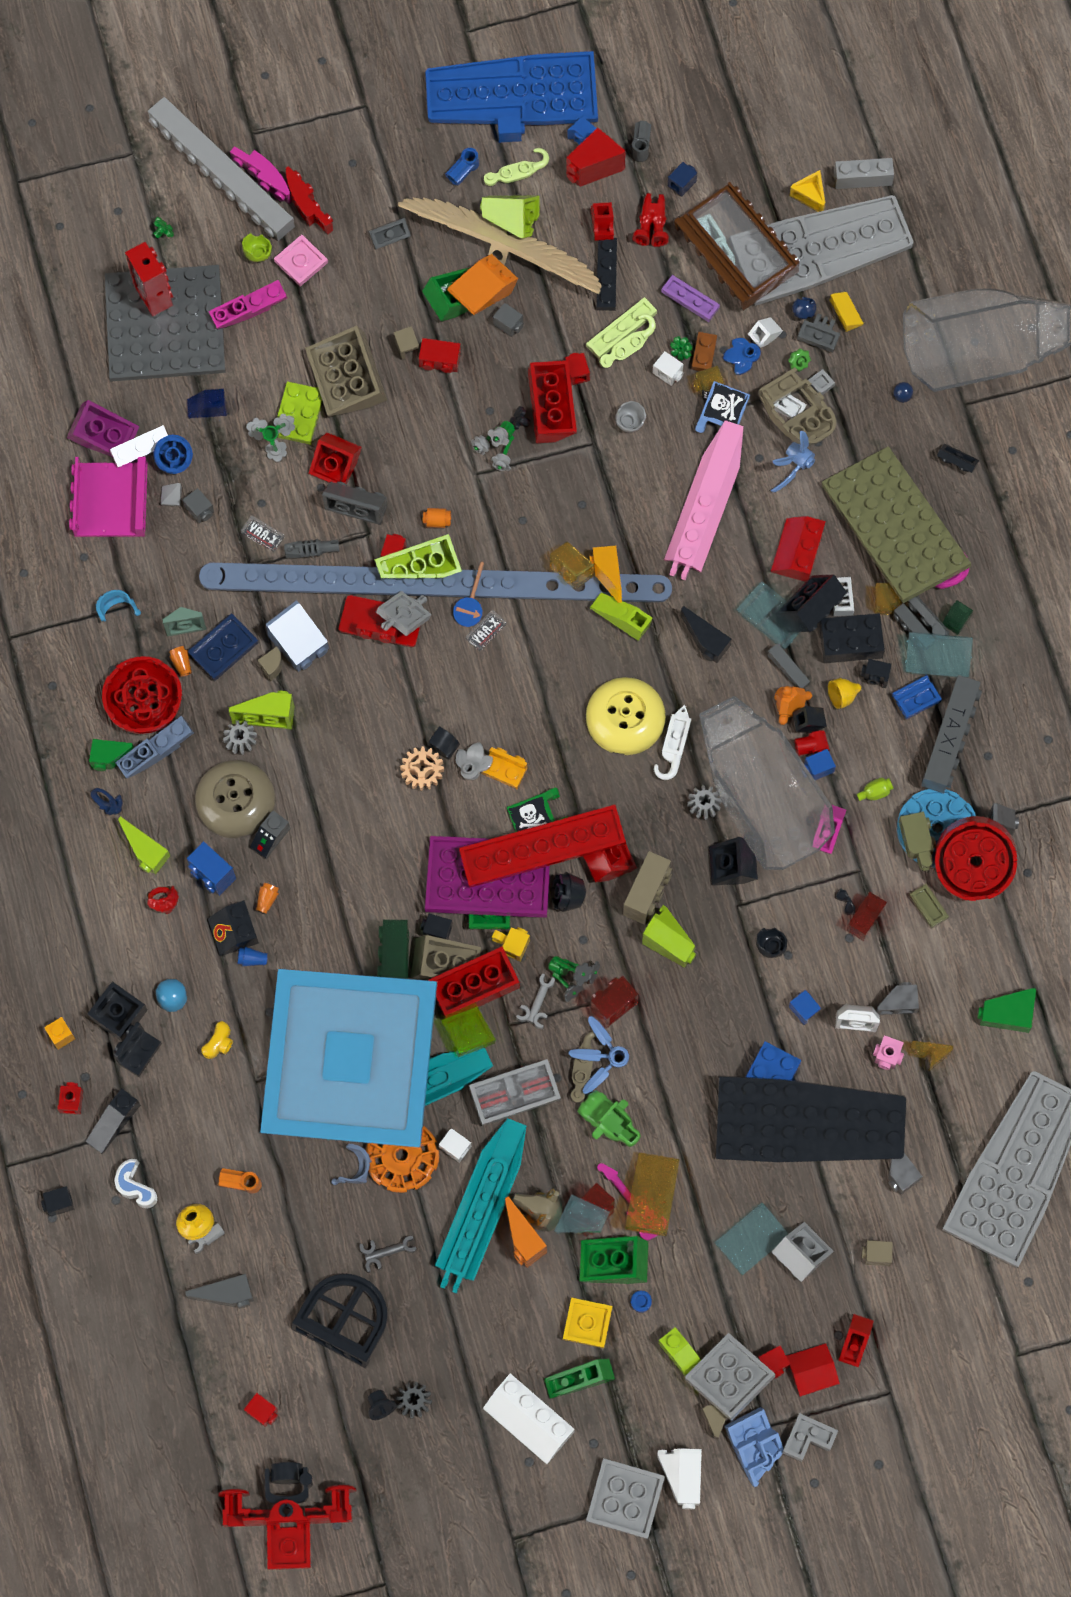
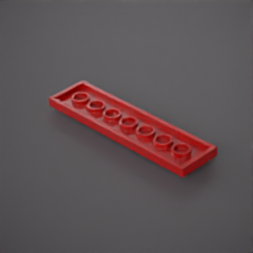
M611 805L459 848L468 885L471 888L626 844L616 805Z

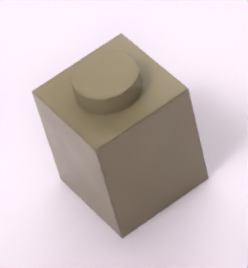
M867 1240L866 1246H862L861 1258L865 1259V1265L890 1266L892 1263L893 1242Z

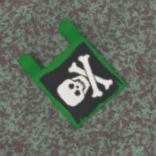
M556 787L507 807L516 832L555 821L547 801L560 797Z

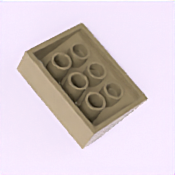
M357 325L305 348L329 417L370 408L387 401L366 335Z

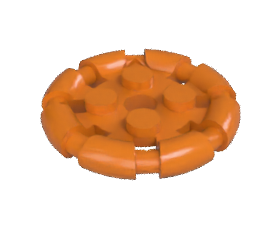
M423 1126L421 1147H428V1152L425 1153L422 1152L421 1147L384 1144L381 1148L378 1144L367 1143L365 1150L371 1160L368 1173L379 1186L382 1184L389 1191L405 1193L410 1189L415 1188L417 1190L432 1178L431 1174L438 1167L439 1150H437L435 1145L437 1141L430 1130ZM399 1150H405L408 1153L405 1160L401 1161L396 1158V1153ZM381 1158L383 1164L376 1165L375 1160ZM421 1163L426 1165L424 1172L418 1169ZM387 1172L394 1175L392 1180L385 1177ZM403 1176H412L411 1181L404 1182Z

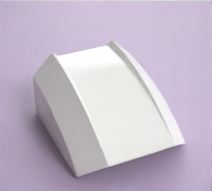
M846 1003L836 1012L835 1028L876 1032L880 1023L879 1014L872 1006L850 1005Z

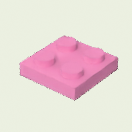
M301 235L274 258V262L299 286H302L328 263V259Z

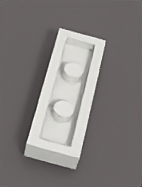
M161 426L110 449L117 467H121L138 459V457L154 452L157 442L167 436L164 426Z

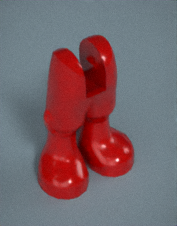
M646 193L642 212L639 216L641 228L634 231L633 241L639 245L648 246L650 242V225L653 223L654 230L651 244L654 247H661L669 242L667 232L663 231L667 220L665 216L664 194H659L657 203H652L651 193Z

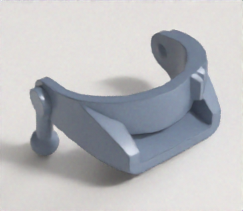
M348 1144L346 1148L353 1151L358 1157L359 1170L352 1179L344 1177L333 1178V1185L345 1182L353 1184L367 1182L369 1163H371L370 1156L362 1147Z

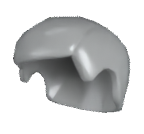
M635 401L623 403L616 413V424L625 432L632 433L638 431L646 419L644 407Z

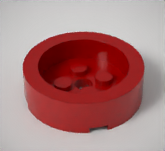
M971 816L955 821L944 830L936 845L935 867L938 878L950 893L964 900L991 899L1001 894L1010 885L1017 870V850L1011 834L1000 823L986 817ZM980 856L982 859L981 864L977 866L972 865L970 862L971 857Z

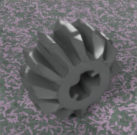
M414 1382V1388L412 1389L410 1384L406 1383L407 1391L402 1388L399 1389V1392L404 1396H396V1400L402 1402L397 1405V1408L402 1409L405 1407L402 1415L405 1416L410 1411L411 1419L414 1418L415 1412L421 1418L422 1413L420 1410L423 1409L425 1412H428L429 1409L425 1404H432V1400L425 1399L431 1396L430 1391L423 1393L426 1389L425 1385L418 1389V1382ZM413 1395H415V1398L417 1396L420 1398L417 1400L418 1404L416 1405L408 1403Z

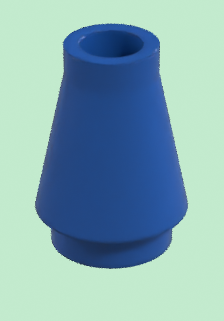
M248 947L239 948L237 964H242V967L266 965L268 953Z

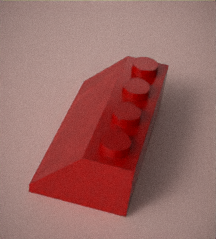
M569 361L531 362L528 369V379L536 443L557 442L576 434L577 428Z
M503 946L428 980L437 982L436 1002L446 1022L520 988V982Z

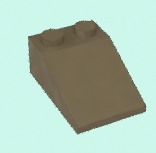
M428 935L418 937L415 943L411 978L428 981L435 976L480 957L481 947Z

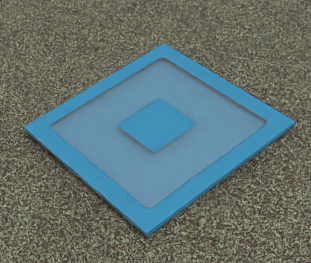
M278 969L260 1133L420 1148L437 982Z

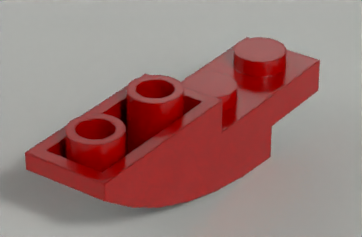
M289 166L286 167L290 196L298 213L309 227L316 222L328 235L333 231V219L328 213L324 214L320 210L321 207L314 200L313 187L309 183L305 184L298 171H293Z

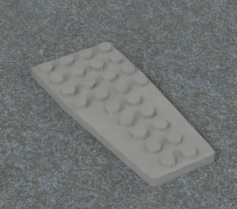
M891 195L785 219L767 225L768 228L772 227L779 241L783 240L789 253L791 255L794 254L800 262L799 272L755 302L754 305H760L811 289L911 249L913 239L896 197ZM758 228L730 236V243L742 274L754 289L788 266Z
M1033 1071L1030 1073L970 1172L942 1229L943 1231L1016 1268L1019 1267L1044 1216L1071 1146L1070 1088L1038 1072Z

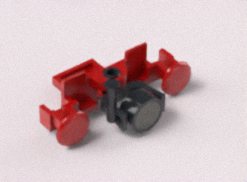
M296 1462L271 1464V1472L269 1468L265 1469V1498L269 1503L275 1504L273 1508L268 1510L243 1509V1497L250 1496L249 1491L238 1488L222 1490L218 1496L225 1497L223 1526H267L268 1570L310 1569V1524L352 1522V1506L349 1501V1493L356 1492V1488L345 1484L327 1487L325 1492L332 1493V1506L305 1508L304 1516L303 1510L298 1503L308 1500L309 1488L313 1486V1478L309 1473L308 1467H303L302 1463ZM270 1476L271 1483L273 1484L301 1483L304 1485V1490L294 1496L274 1495L270 1492ZM285 1509H290L289 1514H283ZM296 1522L297 1527L281 1528V1523Z

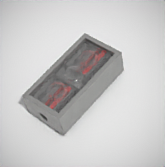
M548 1059L469 1085L481 1126L561 1099Z

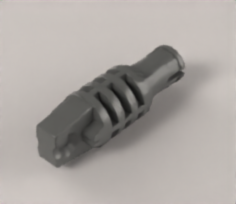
M312 539L310 541L304 540L284 544L286 558H307L309 556H320L322 553L339 552L338 539L330 541Z

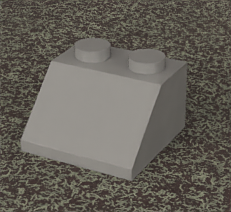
M805 1222L785 1236L772 1251L777 1259L801 1282L834 1252Z

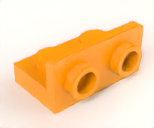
M491 747L489 756L493 757V762L490 768L481 772V774L518 790L528 769L527 762L520 756L515 755L513 757L507 754V751L497 747L495 749Z

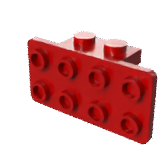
M353 595L347 596L339 625L341 633L360 636L364 639L379 640L383 643H393L408 647L416 646L420 627L407 636L394 626L385 631L382 629L381 624L386 620L376 613L378 607L385 602Z

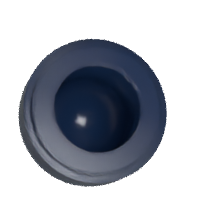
M907 382L898 383L894 388V398L899 402H908L913 396L912 386Z

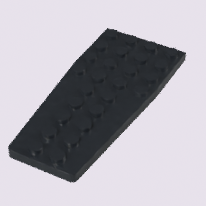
M719 1076L716 1159L760 1162L901 1159L904 1157L906 1097L899 1094L788 1079Z

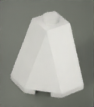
M702 1449L671 1450V1453H667V1450H658V1460L677 1504L682 1505V1509H695V1506L700 1505Z

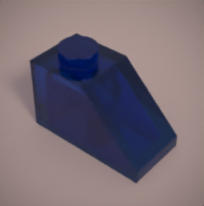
M224 389L204 390L187 399L188 419L227 416Z

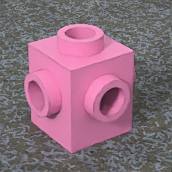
M884 1035L881 1045L877 1044L873 1056H876L875 1063L878 1064V1067L890 1070V1068L894 1069L896 1064L900 1065L904 1053H901L904 1042Z

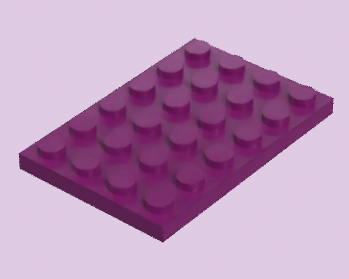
M430 836L425 912L547 918L550 866L470 888L459 848L489 839Z

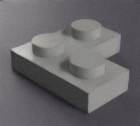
M799 1413L782 1453L802 1462L810 1443L830 1451L838 1430Z

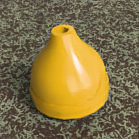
M843 678L833 679L828 683L829 698L837 709L850 705L861 691L860 684Z

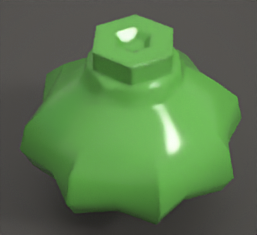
M799 348L797 351L792 352L788 360L790 368H796L799 372L804 368H808V363L811 361L809 351Z

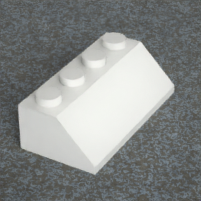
M511 1373L495 1390L483 1407L489 1415L546 1464L550 1462L575 1432L572 1426Z

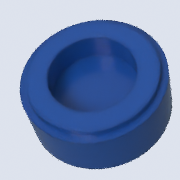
M637 1291L632 1295L631 1306L636 1312L644 1313L650 1309L652 1299L647 1292Z

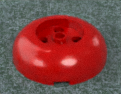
M146 656L130 658L118 664L114 671L107 676L102 690L103 706L111 721L121 729L134 734L153 733L166 727L177 715L182 702L181 683L175 671L159 659ZM152 684L155 685L157 688L153 692L148 690L149 686ZM132 687H136V688H137V689L134 691V694L129 693V690H130ZM153 703L159 705L156 709L150 708ZM134 705L139 707V709H136L135 711H130L131 707Z

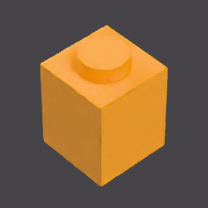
M62 1017L44 1027L58 1050L75 1040Z

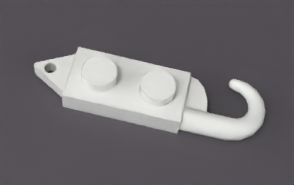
M685 705L675 714H672L662 750L664 759L672 763L670 771L663 774L659 772L658 765H654L656 776L662 780L672 779L678 772L691 723V718L688 716Z

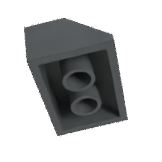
M330 482L322 494L325 510L381 525L388 505L387 497L382 493H370L361 487L352 488L343 482Z

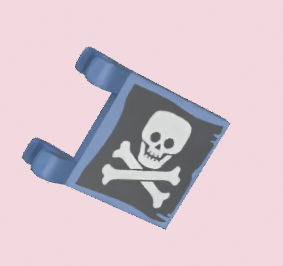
M714 381L695 430L700 433L704 432L707 421L721 426L724 421L739 425L750 394Z

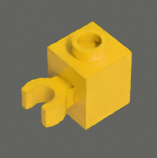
M511 927L508 935L497 930L492 935V941L503 944L508 957L521 962L530 942V935L526 930L519 927L516 929Z

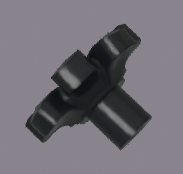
M522 406L517 408L514 417L510 419V423L514 425L515 430H518L521 424L526 427L530 424V419L524 417L526 410Z

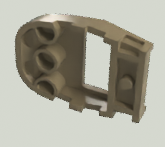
M793 368L760 388L758 395L770 419L788 438L800 444V431H805L808 436L809 445H813L832 434L836 428V418L832 409L827 407L823 401L824 396L820 392L817 393L807 379L802 380L796 374L797 369ZM799 390L811 407L785 422L781 416H778L774 409V404Z

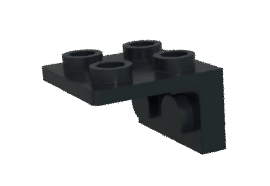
M136 1022L135 1025H131L126 1031L124 1041L119 1042L115 1047L114 1057L120 1066L140 1077L162 1042L145 1032L141 1024Z

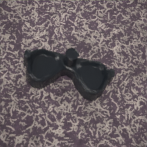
M840 888L836 894V899L847 903L844 909L846 915H854L856 907L847 891Z

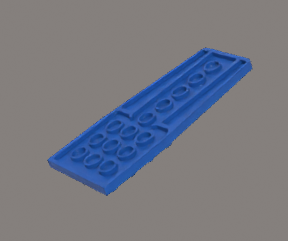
M594 51L535 54L428 68L426 70L427 110L430 123L498 124V117L519 115L521 123L525 125L571 124L578 121L582 116L589 122H598Z

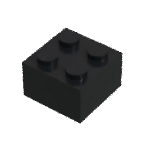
M112 981L88 1012L90 1020L123 1042L128 1028L139 1022L148 1009L144 1003Z

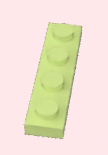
M644 297L587 342L586 347L600 359L603 354L611 351L617 342L635 332L648 321L645 318L639 319V315L648 314L654 317L657 314V310Z

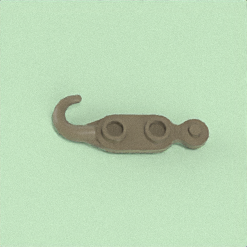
M593 1031L585 1035L579 1049H592L591 1041L596 1037ZM576 1058L574 1060L572 1082L575 1084V1089L571 1092V1099L575 1103H580L585 1098L583 1087L590 1080L593 1061Z

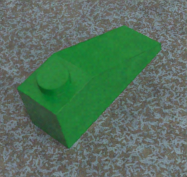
M597 1359L544 1379L549 1397L553 1399L614 1380L615 1377L610 1359Z

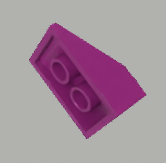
M87 400L81 404L67 438L83 447L113 457L110 449L134 439L140 426Z

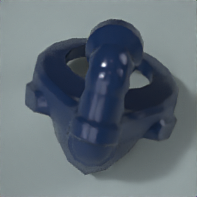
M94 788L91 791L92 799L100 806L101 810H105V814L116 815L121 812L123 800L120 794L114 799L112 795L101 788ZM97 792L105 794L109 802L102 800Z

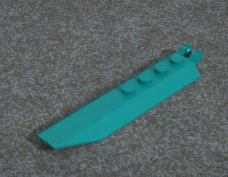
M479 1048L442 1053L429 1059L425 1106L460 1091L492 1068L493 1064L486 1049Z
M507 1118L483 1148L435 1264L436 1267L446 1271L441 1282V1288L445 1289L448 1285L451 1274L458 1276L452 1288V1292L456 1294L463 1279L475 1280L505 1206V1198L509 1196L521 1166L526 1125Z

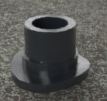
M383 1390L374 1391L368 1396L371 1406L368 1415L371 1420L376 1421L385 1418L397 1408L396 1403L393 1400H389Z

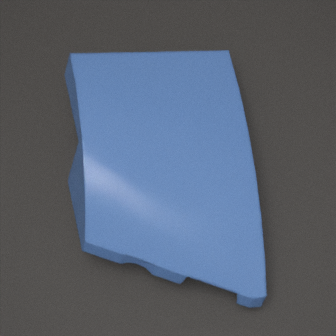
M761 1407L724 1426L737 1458L753 1487L758 1486L760 1478L773 1467L774 1462L780 1458L784 1450L778 1432L770 1427L766 1413Z

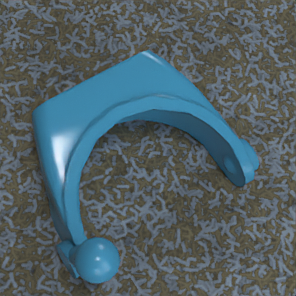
M122 590L106 592L103 596H100L96 604L97 613L101 621L104 622L106 621L105 613L117 603L127 602L131 604L136 616H139L141 611L137 608L133 599H130L128 594Z

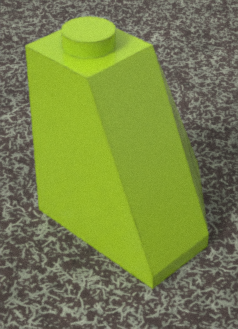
M538 195L482 197L480 209L483 218L519 238H526L532 236L534 231L531 228L532 224L539 218L540 199Z
M662 905L659 910L660 914L656 913L645 929L642 944L685 968L687 963L691 964L696 956L694 952L695 945L668 908Z

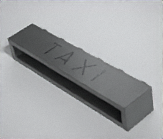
M961 675L957 676L921 785L922 787L943 794L946 787L951 788L954 776H951L952 769H957L960 759L956 757L958 752L962 753L965 742L962 741L963 735L968 736L971 724H968L969 718H974L977 707L973 705L975 701L979 702L982 690L979 689L981 682Z

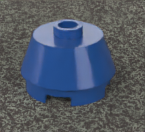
M167 435L157 442L154 448V460L157 466L164 472L177 474L186 470L191 464L193 451L185 438L179 435Z

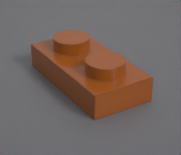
M698 332L691 370L711 373L717 335Z

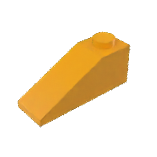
M616 546L593 547V556H589L590 568L594 567L595 576L614 599L621 603L622 589Z

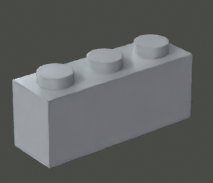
M892 158L835 162V189L892 186L894 169Z

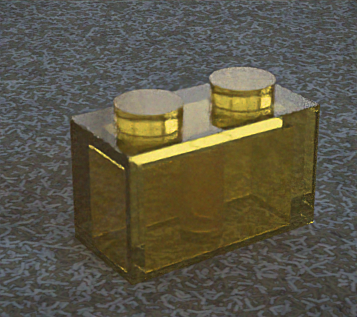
M568 541L550 553V568L555 573L560 574L565 582L571 584L574 588H579L594 577V564Z

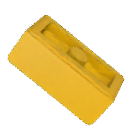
M847 292L830 295V302L846 332L864 324Z

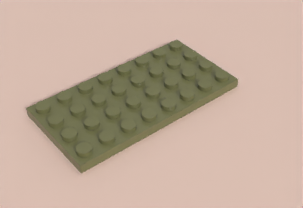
M889 446L821 482L823 489L902 603L971 567L969 559Z

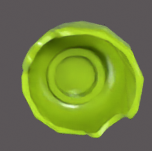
M250 233L242 241L244 255L250 261L261 262L267 260L271 255L272 245L270 240L262 234L253 236Z

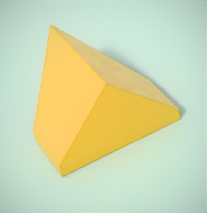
M820 170L792 184L790 188V196L817 212L824 211L825 208Z

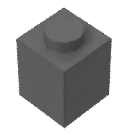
M504 302L493 316V325L512 337L523 328V315Z
M198 488L183 499L184 507L198 523L208 520L214 513L213 505Z

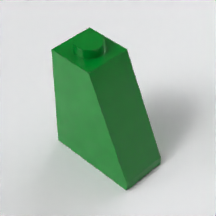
M1031 988L986 1000L983 1006H979L977 1019H981L980 1025L1029 1033L1032 1028L1036 989Z

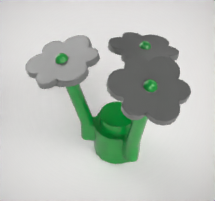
M559 956L553 957L549 964V970L553 972L552 976L566 987V994L564 995L566 1002H569L583 989L582 985L584 982L589 980V983L592 984L600 968L598 961L588 966V963L579 965L567 959H562ZM569 970L574 972L573 979L576 981V985H569L561 975H567Z

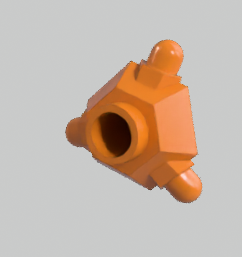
M794 686L780 687L774 696L780 715L779 723L785 725L788 718L793 716V712L804 707L806 700L812 698V693Z

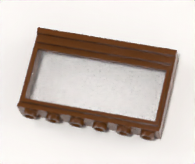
M728 182V185L680 218L675 219L674 222L675 229L683 231L687 243H693L699 257L702 255L706 259L708 268L710 270L714 269L717 272L721 284H727L733 298L737 297L741 301V309L744 311L797 274L800 262L794 254L791 255L785 242L783 240L779 241L772 227L768 228L763 216L753 210L752 203L742 197L741 190L737 186L734 187L731 182Z

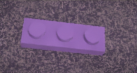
M674 275L669 278L661 289V293L707 322H710L720 308V304Z

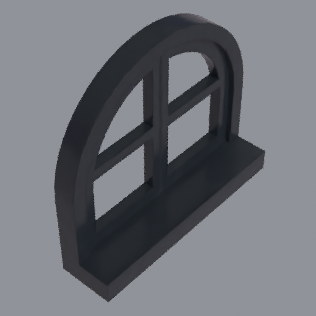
M352 1274L334 1275L322 1280L311 1290L292 1322V1330L366 1369L370 1362V1357L386 1328V1302L379 1289L367 1279ZM339 1286L356 1288L346 1306L323 1294ZM363 1292L371 1298L375 1305L377 1313L376 1322L353 1311ZM319 1299L343 1311L333 1330L309 1318ZM350 1315L374 1327L364 1347L339 1334Z

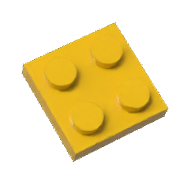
M571 1298L563 1340L604 1348L612 1306Z

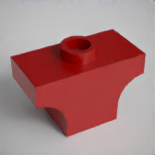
M612 202L593 203V206H591L594 239L613 240L614 215Z

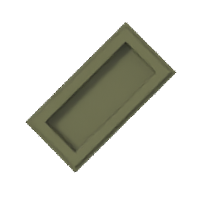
M927 884L909 894V897L931 929L949 918Z

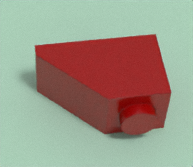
M853 1314L838 1361L859 1367L874 1320Z

